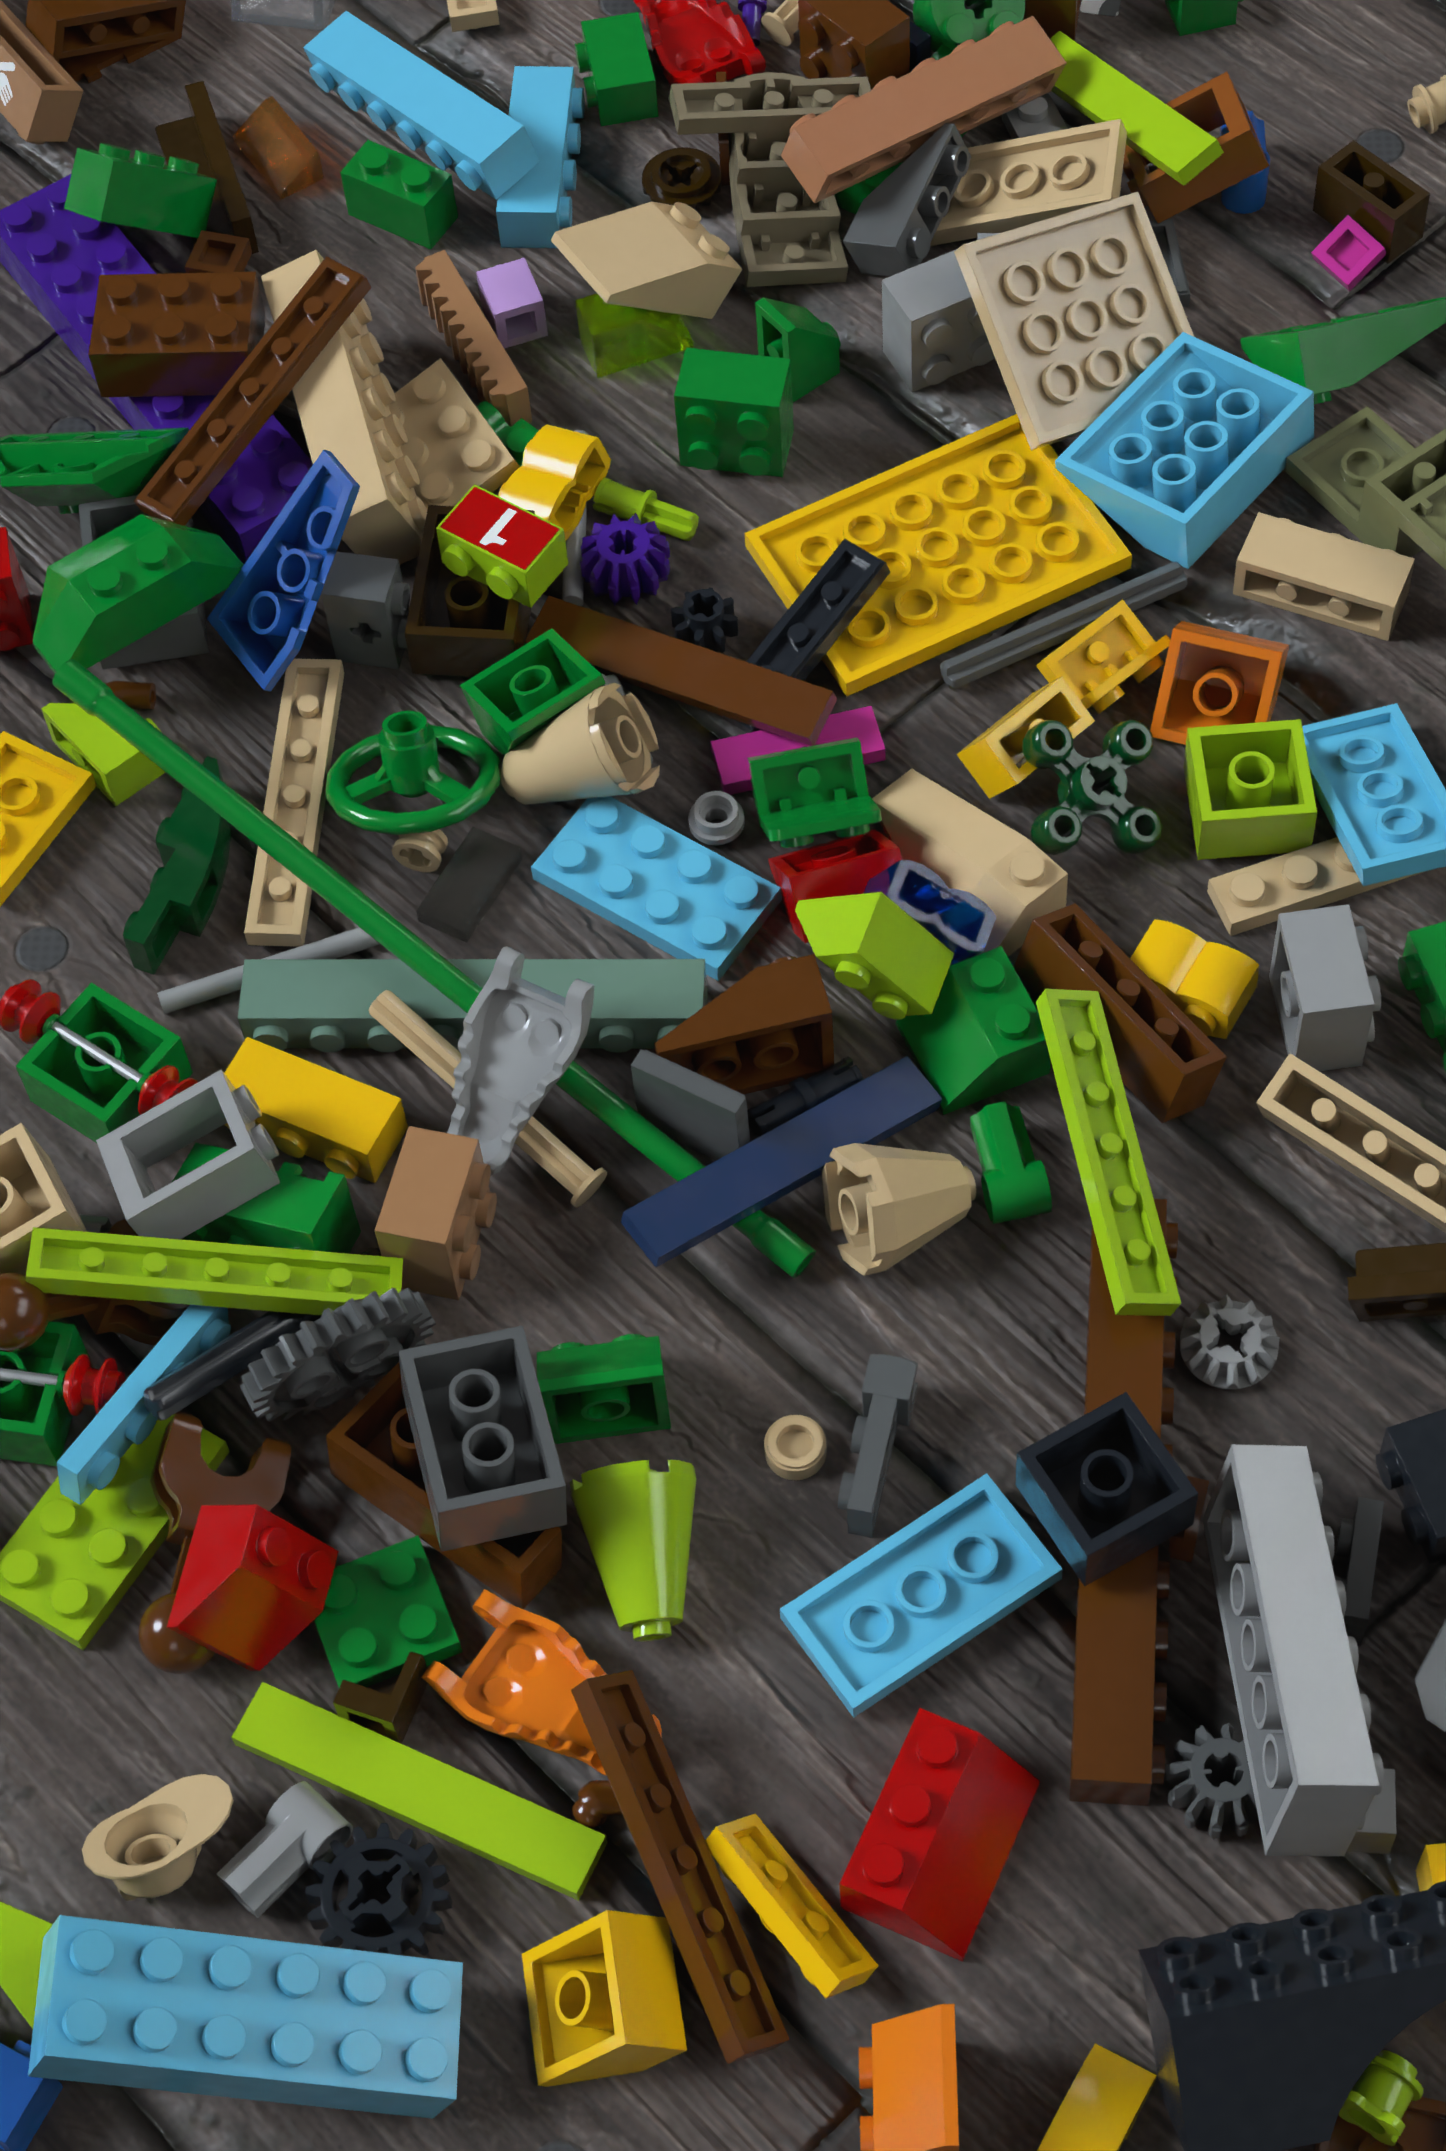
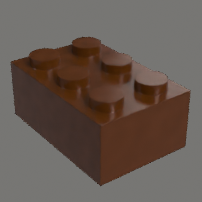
M256 271L100 275L88 355L101 397L218 395L264 336L266 313Z

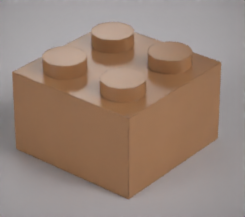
M408 1127L374 1230L381 1256L403 1258L401 1289L410 1288L414 1292L418 1291L420 1293L459 1300L465 1280H474L481 1256L480 1245H477L481 1228H490L492 1225L497 1204L496 1193L490 1192L489 1189L491 1170L490 1165L483 1162L479 1139L418 1127Z

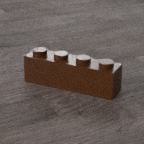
M1076 903L1033 919L1014 965L1017 974L1039 996L1045 989L1099 991L1122 1082L1162 1124L1204 1106L1227 1056Z

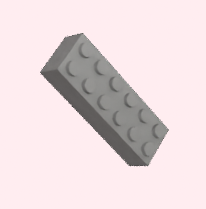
M1232 1444L1202 1520L1265 1856H1344L1357 1830H1361L1364 1827L1366 1812L1374 1796L1379 1795L1382 1791L1384 1768L1379 1753H1372L1368 1732L1371 1724V1707L1367 1695L1360 1694L1356 1678L1359 1661L1358 1646L1353 1636H1347L1344 1622L1346 1611L1345 1586L1341 1580H1335L1332 1566L1334 1535L1330 1526H1324L1320 1510L1323 1498L1322 1479L1318 1472H1312L1307 1446Z

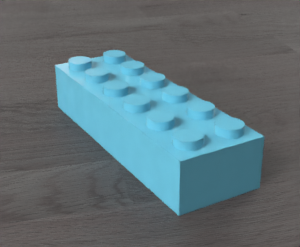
M59 1915L43 1937L28 2076L433 2119L454 2102L457 2097L463 1963Z

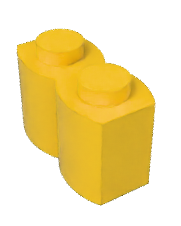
M546 424L527 443L523 453L522 466L501 486L498 496L525 510H535V515L563 528L566 541L578 526L584 513L586 502L595 495L601 480L606 478L611 458L599 437Z
M1153 920L1130 958L1206 1036L1226 1039L1257 988L1259 964L1255 960L1226 945L1206 942L1194 932L1164 920Z

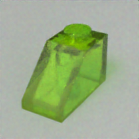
M597 293L575 300L580 342L597 378L684 351L686 347L694 348L693 339L680 314L607 304Z

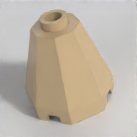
M853 1143L833 1148L829 1156L835 1161L825 1163L822 1169L826 1219L831 1231L843 1229L848 1243L837 1245L842 1259L863 1276L886 1271L965 1218L972 1206L971 1201L976 1197V1183L971 1170L967 1166H963L960 1160L945 1153Z

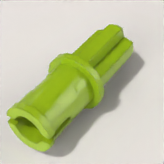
M609 478L601 480L593 502H595L593 509L608 515L615 514L618 518L626 521L636 513L641 520V525L655 521L659 531L685 541H690L693 538L699 523L697 514L658 500L655 491L647 490L642 492L612 481Z

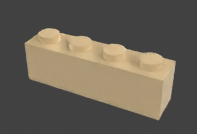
M1290 1053L1256 1102L1263 1117L1446 1233V1151Z

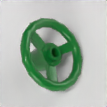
M400 711L384 719L382 730L379 734L366 737L339 756L327 773L326 799L339 818L365 831L391 835L432 832L462 822L486 806L500 785V760L490 746L477 736L458 728L430 725L427 723L426 717L420 712ZM437 748L455 750L470 757L478 766V779L471 789L440 771ZM381 756L382 765L378 772L348 785V781L358 768L372 759ZM389 790L408 798L420 797L429 792L446 803L428 810L402 813L374 810L362 805V803Z

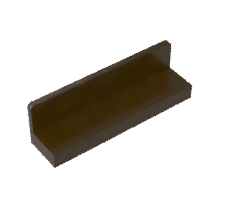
M204 81L185 85L192 116L161 124L155 128L166 165H168L170 156L186 159L199 164V174L217 179L206 231L249 238L252 254L258 253L259 250L251 215ZM191 237L193 245L195 246V243L198 238Z
M1446 1242L1363 1249L1356 1252V1277H1347L1348 1301L1359 1322L1446 1315Z

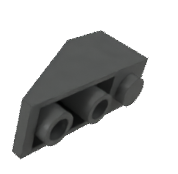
M945 123L862 201L843 240L861 273L892 276L921 264L922 260L927 256L934 234L942 218L948 213L950 201L961 178L967 173L971 155L955 124Z

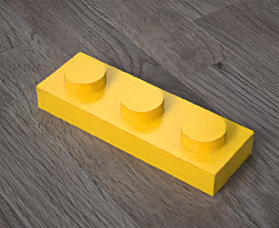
M755 1813L715 1827L705 1842L711 1855L719 1864L721 1872L729 1881L736 1885L759 1914L765 1928L779 1939L800 1966L804 1977L817 1987L825 1999L865 1983L879 1965Z

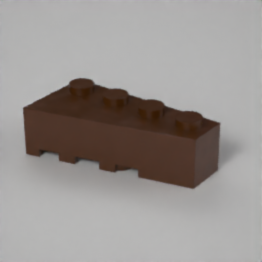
M399 1362L326 1435L331 1475L416 1536L418 1535L423 1541L514 1606L525 1609L562 1568V1539L559 1527L441 1552L402 1393Z

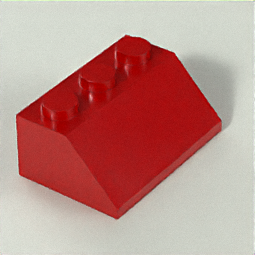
M919 1708L839 1883L841 1909L963 1962L1039 1789L1040 1781L981 1733Z

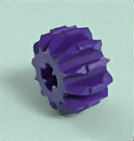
M636 513L628 521H620L613 514L610 525L607 526L594 522L593 530L591 531L592 536L582 538L580 547L582 557L580 561L581 574L585 578V582L590 583L595 597L609 594V598L614 606L622 597H630L637 605L641 593L656 596L659 582L668 581L670 572L668 559L670 557L669 543L666 541L665 536L660 535L655 521L641 525V520Z

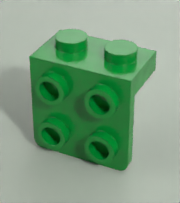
M857 737L748 757L758 823L770 841H780L781 847L790 848L807 845L814 842L813 834L835 830L837 837L865 834L870 831L869 824L882 820L880 808L868 793L861 743Z

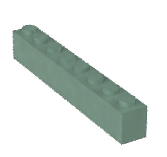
M244 959L238 1021L244 1040L246 1037H249L282 1051L286 1048H315L322 1052H337L343 1048H372L380 1052H395L401 1048H407L369 1014L370 1005L385 990L392 991L456 1049H458V1041L464 1031L463 1021L467 1013L400 959ZM497 959L446 960L483 988L493 971ZM525 959L521 973L522 979L566 998L567 992L575 979L584 980L595 986L588 1031L580 1048H603L604 1050L617 1053L626 1052L630 1049H655V1043L707 1005L708 1002L705 959Z

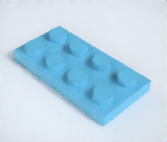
M1397 703L1302 726L1314 793L1363 886L1446 867V789Z
M611 796L586 799L531 866L533 880L677 959H705L706 975L717 981L721 979L782 901L781 887Z
M986 1473L780 1608V1619L854 1718L1061 1580L1063 1569Z

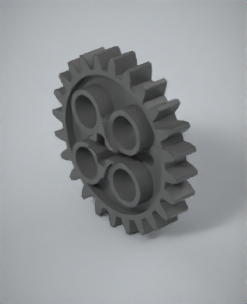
M391 1288L380 1297L374 1291L364 1299L354 1300L352 1298L334 1311L330 1308L324 1310L321 1318L314 1322H301V1330L296 1333L281 1335L278 1337L280 1340L278 1344L263 1349L261 1351L263 1358L248 1365L250 1372L241 1376L243 1384L240 1385V1388L252 1412L255 1413L258 1419L265 1416L267 1421H271L281 1416L282 1420H287L299 1411L303 1417L312 1410L327 1409L342 1398L347 1399L353 1396L355 1390L360 1387L370 1388L374 1386V1379L386 1375L399 1362V1350L426 1345L423 1339L433 1335L434 1332L431 1327L436 1325L420 1292L412 1293L410 1288H406L399 1293L396 1288ZM334 1348L338 1351L342 1361L339 1360Z

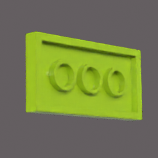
M175 1414L166 1420H157L153 1430L141 1444L133 1443L120 1458L118 1470L110 1483L102 1490L95 1488L82 1505L61 1494L59 1477L55 1479L0 1552V1601L81 1650L86 1648L168 1536L170 1521L167 1512L158 1503L154 1495L150 1479L165 1428ZM202 1428L201 1456L207 1466L216 1471L230 1451L226 1441Z

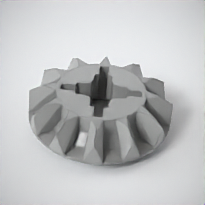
M1226 1294L1220 1301L1209 1304L1202 1301L1198 1309L1190 1317L1185 1318L1180 1335V1352L1188 1369L1201 1381L1221 1389H1241L1258 1383L1272 1370L1278 1356L1280 1337H1277L1271 1315L1265 1316L1257 1310L1252 1300L1246 1303L1232 1301ZM1217 1326L1221 1330L1225 1329L1230 1335H1236L1239 1332L1244 1334L1240 1343L1242 1355L1239 1351L1235 1352L1229 1345L1213 1348L1219 1341L1220 1332Z

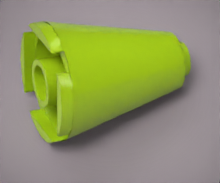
M649 1460L619 1463L582 1473V1483L574 1479L570 1481L571 1497L617 1624L621 1631L633 1632L634 1641L644 1642L668 1638L672 1636L671 1626L683 1622L696 1489L695 1468L689 1462L668 1460L669 1472H657L650 1469Z

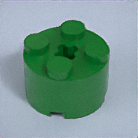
M914 0L913 22L931 36V50L933 52H936L941 45L954 50L958 45L967 40L980 41L990 36L1003 23L1012 21L1016 24L1023 21L1025 14V0ZM964 2L966 3L967 7L971 8L972 10L965 9Z

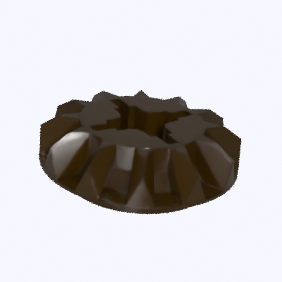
M681 147L663 151L654 156L644 167L642 173L643 193L649 195L652 202L669 205L681 202L693 209L696 204L710 206L712 195L719 193L721 190L719 164L706 152L694 148ZM677 179L679 182H682L673 186V180ZM691 180V186L683 184V182Z

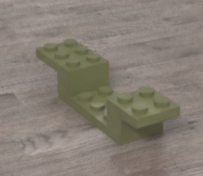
M1366 406L1286 458L1285 472L1361 542L1381 549H1390L1408 557H1412L1421 550H1424L1446 570V429L1414 448Z

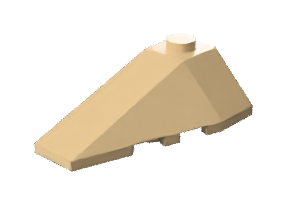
M910 769L872 798L881 811L882 820L880 824L888 839L899 846L902 859L913 878V886L920 899H924L935 919V927L943 942L963 960L1000 946L1003 947L1007 956H1010L1023 945L1033 919L1066 907L1068 873L1027 837L914 769Z

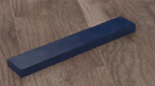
M908 1056L625 1210L622 1215L621 1224L656 1268L821 1176L825 1163L835 1161L829 1156L833 1148L853 1143L876 1145L937 1111L942 1102V1097Z

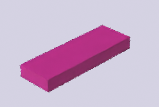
M872 706L829 715L815 745L857 737L861 743L864 765L886 760L885 746ZM765 730L711 741L712 756L723 792L729 795L753 790L748 757L809 746Z

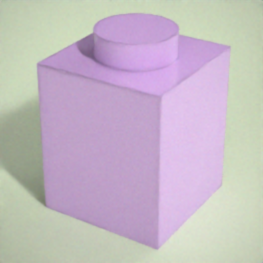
M525 258L476 272L482 310L504 349L548 336L544 302Z

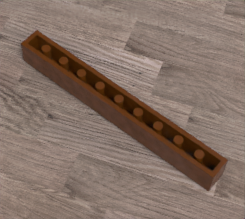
M1154 1199L1169 1259H1176L1178 1223L1167 1222V1199ZM1091 1224L1084 1415L1127 1392L1161 1440V1425H1172L1174 1388L1162 1387L1163 1368L1174 1369L1175 1332L1164 1331V1316L1115 1315L1096 1236ZM1164 1444L1173 1457V1445ZM1158 1545L1087 1586H1084L1078 1578L1069 1801L1148 1806L1152 1784H1164L1165 1745L1153 1744V1721L1165 1722L1167 1682L1154 1681L1155 1660H1167L1168 1621H1156L1157 1599L1168 1600L1170 1561H1158Z

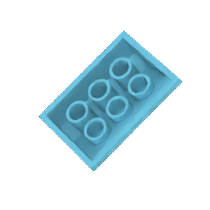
M1182 332L1055 460V468L1144 548L1172 562H1178L1182 567L1189 569L1285 469L1286 458L1307 445L1314 438V391Z

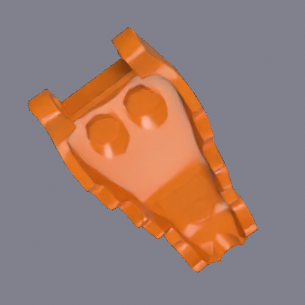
M484 1589L472 1607L479 1616L496 1629L461 1678L437 1661L431 1663L421 1678L463 1718L479 1727L503 1737L522 1740L578 1759L607 1776L571 1692L574 1687L584 1680L607 1675V1673L595 1660H590L586 1656L581 1644L571 1637L561 1625L516 1607ZM653 1714L652 1717L662 1738L660 1721Z

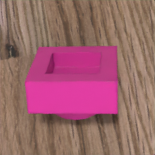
M1347 215L1311 254L1320 266L1350 292L1386 255V251L1376 239Z

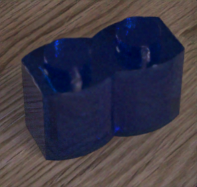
M899 860L868 880L863 894L882 892L954 953L950 966L984 951L997 918L990 907L981 899L963 890L949 889L941 877L933 870L911 860Z

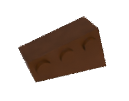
M28 0L26 28L75 82L85 78L88 83H91L102 77L100 70L122 59H125L130 64L181 39L186 0Z

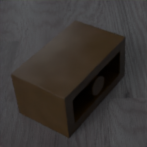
M1353 140L1318 166L1313 211L1335 227L1349 215L1385 248L1386 255L1382 260L1389 264L1423 238L1430 193Z

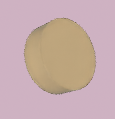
M803 1415L784 1416L775 1421L766 1432L764 1439L766 1461L771 1470L778 1476L788 1480H803L816 1474L823 1466L827 1455L826 1437L821 1426L813 1419Z

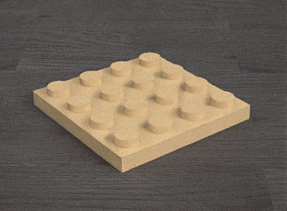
M1138 191L966 243L954 251L1031 451L1082 434L1182 332L1194 337Z

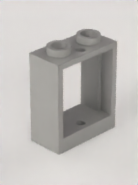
M222 1070L215 1072L96 1140L125 1219L138 1236L182 1239L280 1183L271 1159L279 1155L278 1150L262 1124L256 1126L254 1121L262 1116L256 1100L245 1085L236 1089ZM228 1123L237 1146L155 1192L146 1168Z

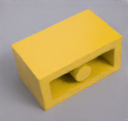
M1063 676L1033 692L956 754L989 799L1019 784L1037 769V767H1034L1027 761L1022 750V742L1026 733L1035 725L1047 720L1060 721L1067 726L1074 739L1095 722Z

